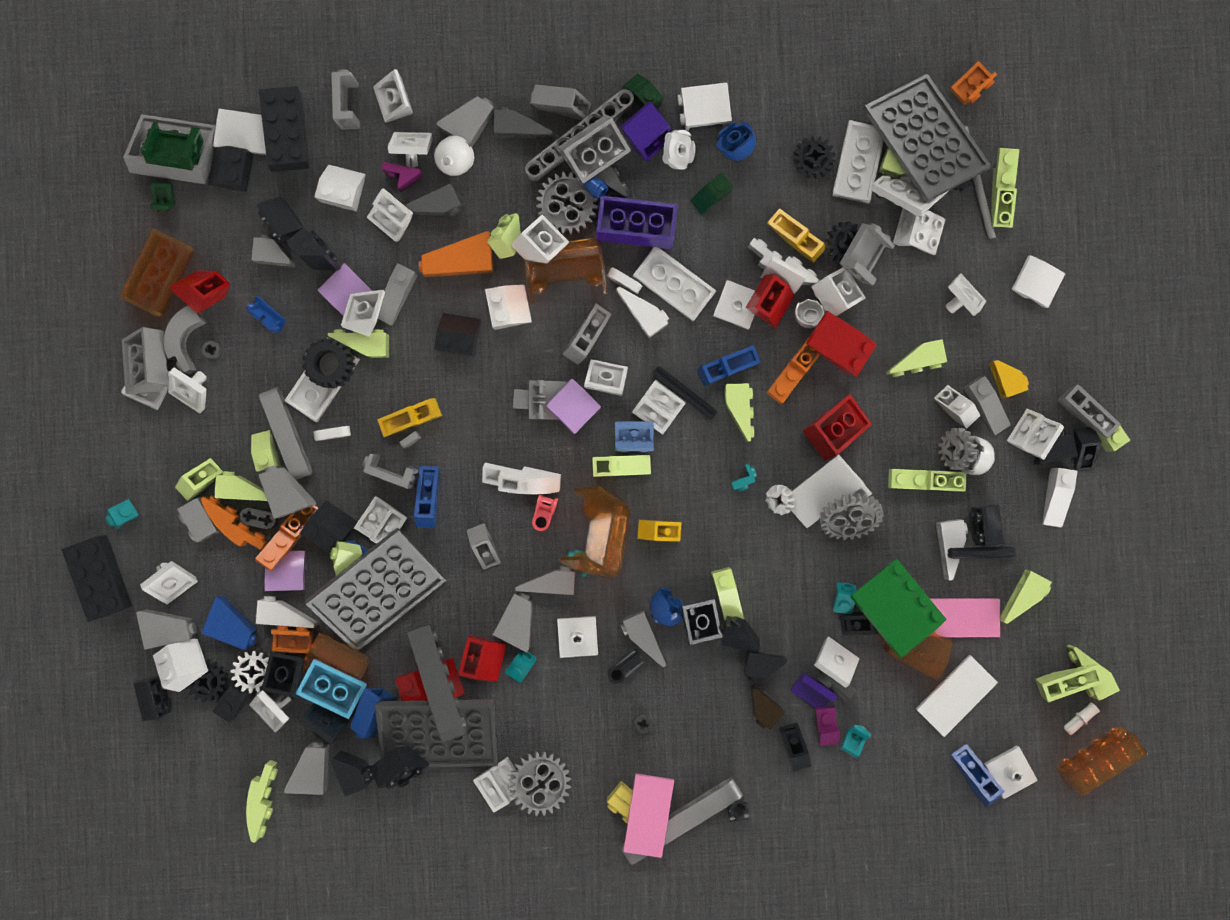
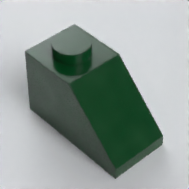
M638 73L623 85L626 90L632 92L634 100L641 108L649 101L655 108L662 104L663 96L649 80Z
M721 172L709 181L690 201L699 213L703 215L730 194L733 190V185Z

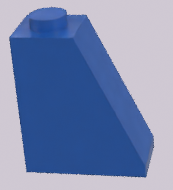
M222 595L215 597L202 634L243 650L253 646L257 639L255 635L257 629L227 598Z
M365 688L350 726L355 731V735L361 739L373 738L378 731L375 704L381 701H395L397 698L383 688Z

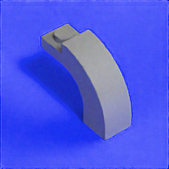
M189 306L184 307L172 317L164 335V348L167 358L174 361L177 360L176 365L179 370L187 374L197 371L187 352V338L193 330L207 323L201 312L197 314Z

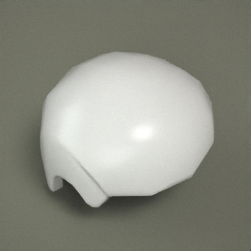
M810 299L798 303L795 309L796 321L804 328L816 327L824 315L823 306L818 301Z

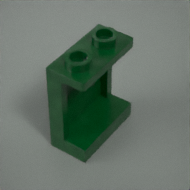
M153 122L151 128L147 130L145 142L141 145V154L144 156L146 164L193 170L204 142L200 128L192 127L189 134L161 130L158 122Z

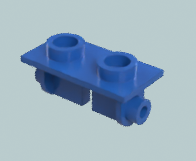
M257 295L254 303H249L246 306L247 312L257 320L263 318L261 324L270 332L281 333L287 320Z

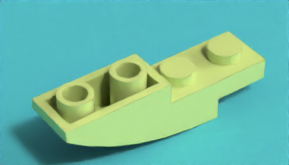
M998 148L997 163L993 171L991 212L993 227L1013 228L1017 194L1015 184L1020 149Z
M889 469L888 488L966 491V473Z
M272 760L265 764L261 777L256 776L252 779L248 792L246 807L247 827L251 842L254 843L260 837L263 838L267 826H264L266 819L269 820L273 808H271L272 801L268 800L272 787L269 786L271 780L274 781L276 778L278 762Z

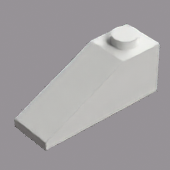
M621 287L616 289V292L648 338L668 326L667 320L669 318L663 310L659 311L656 306Z
M1050 468L1042 524L1056 527L1063 526L1075 490L1076 470Z
M961 519L936 522L944 579L949 581L953 580L960 559L948 558L947 550L949 548H964L966 534H968L967 524Z
M264 596V599L257 601L256 624L309 628L318 626V621L288 603L276 600L275 596Z

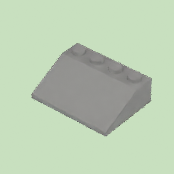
M141 114L123 156L129 173L205 184L211 170L216 125ZM153 122H158L161 130L189 134L192 127L200 128L204 142L193 170L146 164L144 156L141 154V145L145 142L147 130L151 128Z

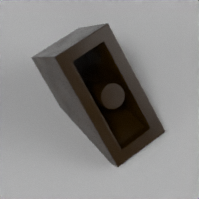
M752 685L753 714L757 719L755 722L763 729L767 727L771 730L785 711L756 686Z

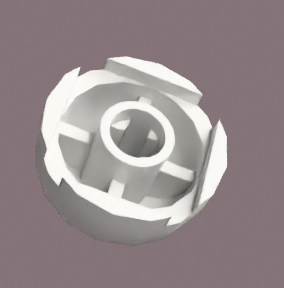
M449 136L442 140L435 149V163L447 175H461L467 172L473 165V149L471 146L469 147L466 140L462 137Z
M971 436L975 437L973 444H977V447L974 448L977 455L972 456L974 462H969V467H964V470L960 471L970 475H980L987 472L993 465L995 460L994 448L987 440Z

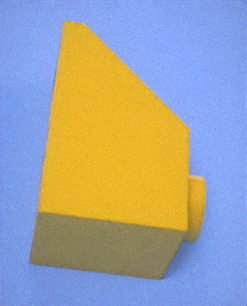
M999 360L988 363L1001 399L1029 390L1028 379L1026 375H1023L1022 371Z
M639 520L637 539L680 542L682 522Z

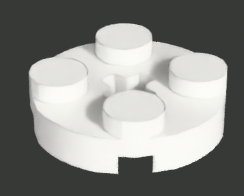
M674 130L665 135L663 162L673 169H686L688 163H692L694 160L695 143L691 141L689 137L691 134L688 131Z

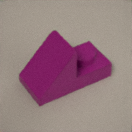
M387 162L382 163L381 170L386 174V177L392 179L399 177L397 189L400 192L423 178L421 169Z
M835 707L815 708L819 746L838 744L840 730L837 727Z

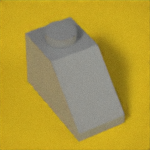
M260 235V238L254 237L251 259L257 264L295 267L292 259L271 236Z
M485 523L468 529L467 534L470 546L483 570L500 564L499 555Z

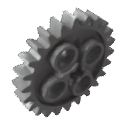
M562 172L561 178L555 174L554 181L548 178L549 184H542L545 190H538L542 197H536V200L541 203L536 205L537 209L542 210L538 213L539 217L541 215L545 216L557 230L561 229L562 235L565 234L566 230L572 235L573 229L580 233L579 227L586 229V222L592 224L590 217H596L592 210H598V206L593 203L598 202V199L592 197L577 176L573 178V173L570 172L569 177H566L565 172ZM560 187H565L567 193L559 195L557 190ZM583 195L585 200L579 203L575 201V197ZM552 196H555V197H557L559 200L552 199L551 197H552ZM568 200H570L571 205H567V207H564L563 202H567ZM552 205L560 207L559 211L555 213L549 209ZM575 207L583 208V211H579ZM575 212L578 216L575 220H569L567 218L568 213Z
M858 493L855 497L849 494L848 498L844 495L841 496V500L835 498V503L829 502L828 507H823L824 512H820L821 517H819L822 530H824L825 534H829L830 538L835 536L836 540L840 537L846 540L847 537H850L853 540L854 536L861 538V534L868 535L867 531L874 532V527H879V522L883 521L882 517L884 515L878 499L874 500L873 496L868 498L867 494L861 497L860 493Z
M535 751L534 757L528 753V760L520 758L522 764L515 763L517 771H511L515 776L514 778H509L513 785L508 788L515 792L510 796L512 798L517 797L514 803L516 805L521 803V810L527 807L526 812L528 814L532 810L535 816L538 815L539 811L545 816L546 810L552 814V807L555 806L557 809H560L559 801L565 803L562 797L569 796L565 792L566 789L571 788L570 785L566 784L571 778L565 776L569 773V770H563L566 764L563 762L558 764L560 758L556 757L553 760L552 753L548 757H546V752L544 751L541 756ZM540 765L546 766V771L543 774H538V767ZM530 777V785L524 787L522 785L523 779ZM539 779L542 781V787L537 786ZM556 780L557 787L551 790L549 784L551 781ZM539 792L542 793V799L539 802H534V795Z

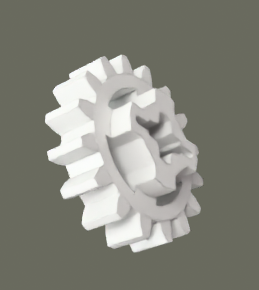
M253 651L250 656L248 652H245V658L238 656L239 663L233 662L236 669L230 671L235 673L231 680L238 681L235 686L239 687L241 685L242 692L247 688L249 693H252L253 689L260 692L263 680L259 684L255 685L260 676H265L269 657L263 659V653L256 656V651ZM250 660L245 668H241L245 661ZM257 660L261 661L264 664L265 669H261L257 665ZM254 667V670L262 673L254 674L253 678H251V675L244 673V671L251 670ZM240 675H244L248 679V684L241 680Z

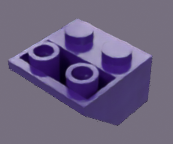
M650 101L621 126L633 151L646 162L664 147L665 135L672 132L669 124Z

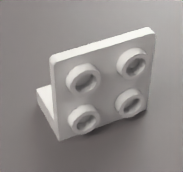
M903 208L893 244L898 246H914L928 254L935 255L945 218L929 210L919 217Z

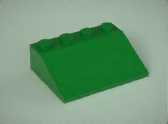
M897 558L884 566L850 596L899 658L905 656L947 620Z

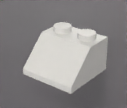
M328 165L319 178L315 198L321 203L357 211L366 174Z
M541 215L516 238L511 246L525 260L548 263L569 241Z
M844 267L811 286L814 295L823 305L824 311H829L835 316L865 299L856 281Z
M508 285L485 289L494 330L532 323L525 285Z
M196 638L166 645L153 655L162 687L165 689L180 692L208 672L199 641Z

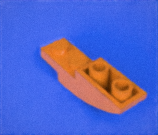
M808 339L766 392L780 405L784 403L802 377L820 356L819 353L806 344Z
M215 496L202 497L201 502L209 518L232 542L240 547L246 546L248 542L259 550H263L269 543L265 540L266 537L259 532L253 533L249 530L250 527L242 522L237 523L240 515L237 514L235 508L229 505L225 507L220 504L221 500L215 498Z
M314 505L290 514L280 526V530L255 558V561L271 572L302 536L300 534L301 530L317 511L318 507Z

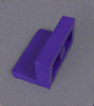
M803 671L791 688V692L815 708L826 707L830 700L834 702L838 696Z

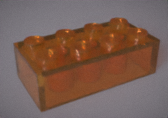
M153 228L119 298L162 318L174 294L169 287L181 279L195 249Z
M1115 727L1105 737L1095 739L1091 746L1078 750L1072 758L1061 761L1056 769L1067 786L1083 797L1147 756L1148 753L1136 734L1122 727Z

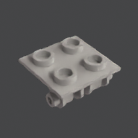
M529 381V419L559 420L545 405L567 382Z

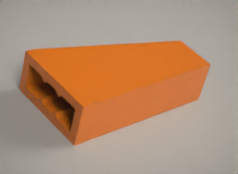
M483 232L421 255L422 261H419V271L423 272L425 277L494 273L492 248L487 243L491 236L490 232Z

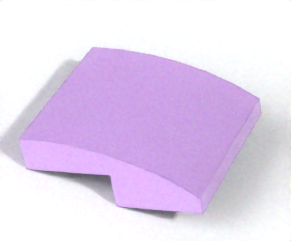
M345 263L340 266L341 269L336 270L317 289L343 316L350 294L372 291Z
M570 379L545 405L573 434L601 408L573 379Z
M306 550L290 551L271 572L265 568V591L305 590Z

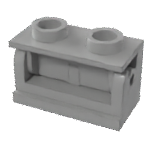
M198 497L177 509L180 513L178 515L179 519L183 524L187 525L189 529L188 534L196 543L203 542L220 532L206 513L201 502L202 497Z

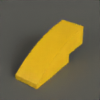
M780 208L767 222L779 236L812 263L824 252L825 243L812 235L808 228Z
M432 398L377 420L383 436L388 437L441 417L442 414L436 398Z

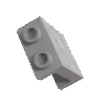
M345 69L332 72L333 120L341 130L360 129V121L353 111H348V88H358L359 83L352 72Z
M862 223L840 264L859 282L873 286L877 280L871 274L873 267L884 248L893 249L895 245L890 241L891 238L881 232V227L873 223L871 225Z
M370 454L369 457H365L362 465L364 467L363 472L407 489L414 487L419 474L418 469L407 467L404 476L378 467L380 455Z

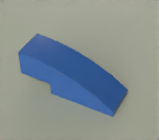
M754 345L705 364L697 368L703 385L706 386L761 363Z

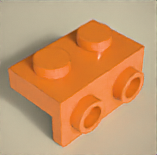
M978 61L949 90L964 106L969 101L973 104L981 96L979 92L983 88L987 90L995 83L993 78L997 73L991 74Z
M277 625V627L271 629V634H273L272 651L311 654L314 630L308 629V627L289 628V626Z

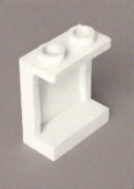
M727 83L681 88V95H678V106H682L683 114H680L681 126L684 125L686 131L692 127L722 124L725 127L732 122Z

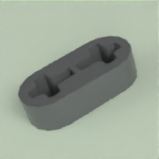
M245 508L240 513L241 522L249 526L271 529L278 523V518L274 519L270 511ZM251 511V515L257 516V519H250L248 521L245 515ZM270 515V519L273 522L267 525V522L262 521L261 517L267 518Z

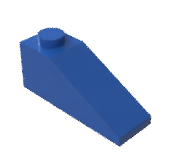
M420 466L414 510V520L417 528H436L439 467Z
M967 744L951 754L972 791L986 808L1004 794L1003 788Z

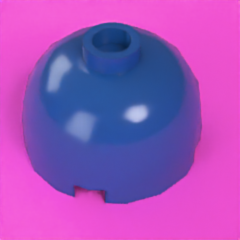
M741 121L738 124L732 122L725 126L718 134V142L716 141L720 152L726 158L733 161L745 159L754 151L756 146L755 133L749 123Z
M661 587L650 600L651 618L656 623L673 626L683 620L680 608L683 606V603L678 597L675 600L670 595L672 591L666 587Z

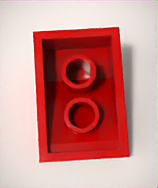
M829 311L824 313L806 342L808 346L843 373L855 377L858 376L877 345L865 334Z
M848 394L802 431L823 460L826 461L840 454L867 430L872 423L851 394Z
M453 657L441 661L442 665H447L449 675L446 677L448 681L452 680L455 692L452 693L453 699L465 694ZM419 669L399 675L395 679L402 701H428Z

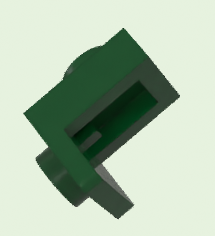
M172 182L150 183L153 199L150 209H157V212H168L175 205Z

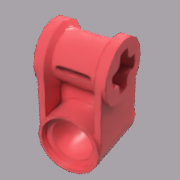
M539 494L532 520V525L536 530L544 531L548 529L557 506L558 498L551 499L543 496V494ZM539 517H544L547 521L544 528H539L536 525V520Z

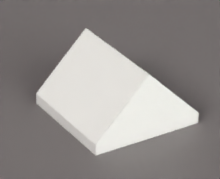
M397 70L391 71L373 86L385 122H391L413 114L402 78Z
M377 290L350 294L341 326L370 337L378 319L385 291Z
M591 359L584 388L622 396L628 367Z

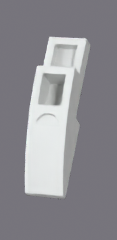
M754 238L748 245V248L762 259L758 266L765 270L772 257L779 260L782 259L779 253L776 251L771 252L766 248L767 244L764 241ZM789 256L784 263L807 275L801 285L813 286L819 281L816 278L817 274L811 269L806 270L801 266L802 262L796 257L791 258Z
M485 463L483 466L482 482L497 485L498 491L508 493L549 494L560 491L561 474L525 466L522 470Z

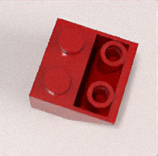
M197 270L170 285L169 288L199 314L224 299L231 283L217 271Z
M775 274L764 275L745 308L771 327L776 328L795 295L790 286Z
M470 634L467 637L458 675L475 680L498 681L507 644Z

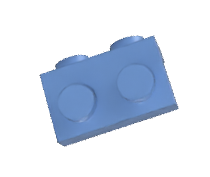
M615 422V451H653L654 422Z

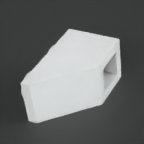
M948 385L934 397L935 401L951 418L966 429L980 417L975 404Z

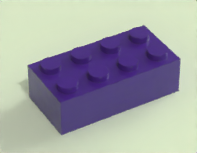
M601 196L596 241L672 249L678 204Z

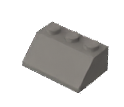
M604 115L557 147L566 163L582 183H585L631 151L612 117Z
M142 327L123 338L122 352L125 393L153 392L168 386L169 376L167 374V357L164 348V331Z

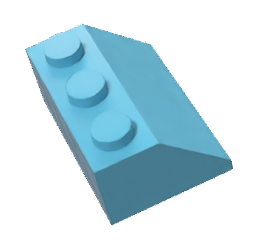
M313 659L297 688L296 694L349 719L367 683L317 659Z

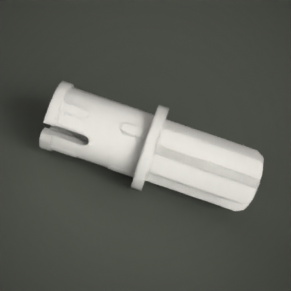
M1090 702L1082 711L1076 712V716L1064 725L1065 731L1072 735L1084 724L1087 725V722L1099 713L1100 710Z

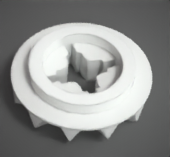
M775 485L766 493L765 501L768 503V508L772 509L774 513L783 515L789 513L794 508L795 497L788 487ZM780 495H782L781 501L783 503L778 505V500L775 498H778Z

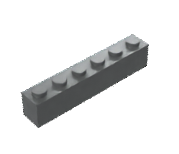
M430 625L407 632L441 742L465 735L463 727H466L464 716H459L457 710L461 709L458 698L453 699L452 693L455 692L452 680H447L446 676L449 675L446 664L442 665L441 659L444 656L441 647H436L435 643L439 642L436 632H431Z

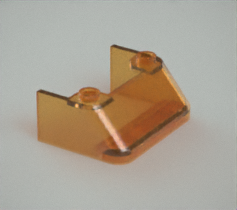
M596 239L569 241L548 263L525 260L530 303H534V293H543L548 288V283L586 278L587 283L593 286L602 284L604 294L608 293L601 242L596 241Z
M600 486L574 488L573 492L585 499L583 512L591 519L585 552H577L571 557H560L559 561L578 572L603 577H617L621 571L630 521V509L627 504Z

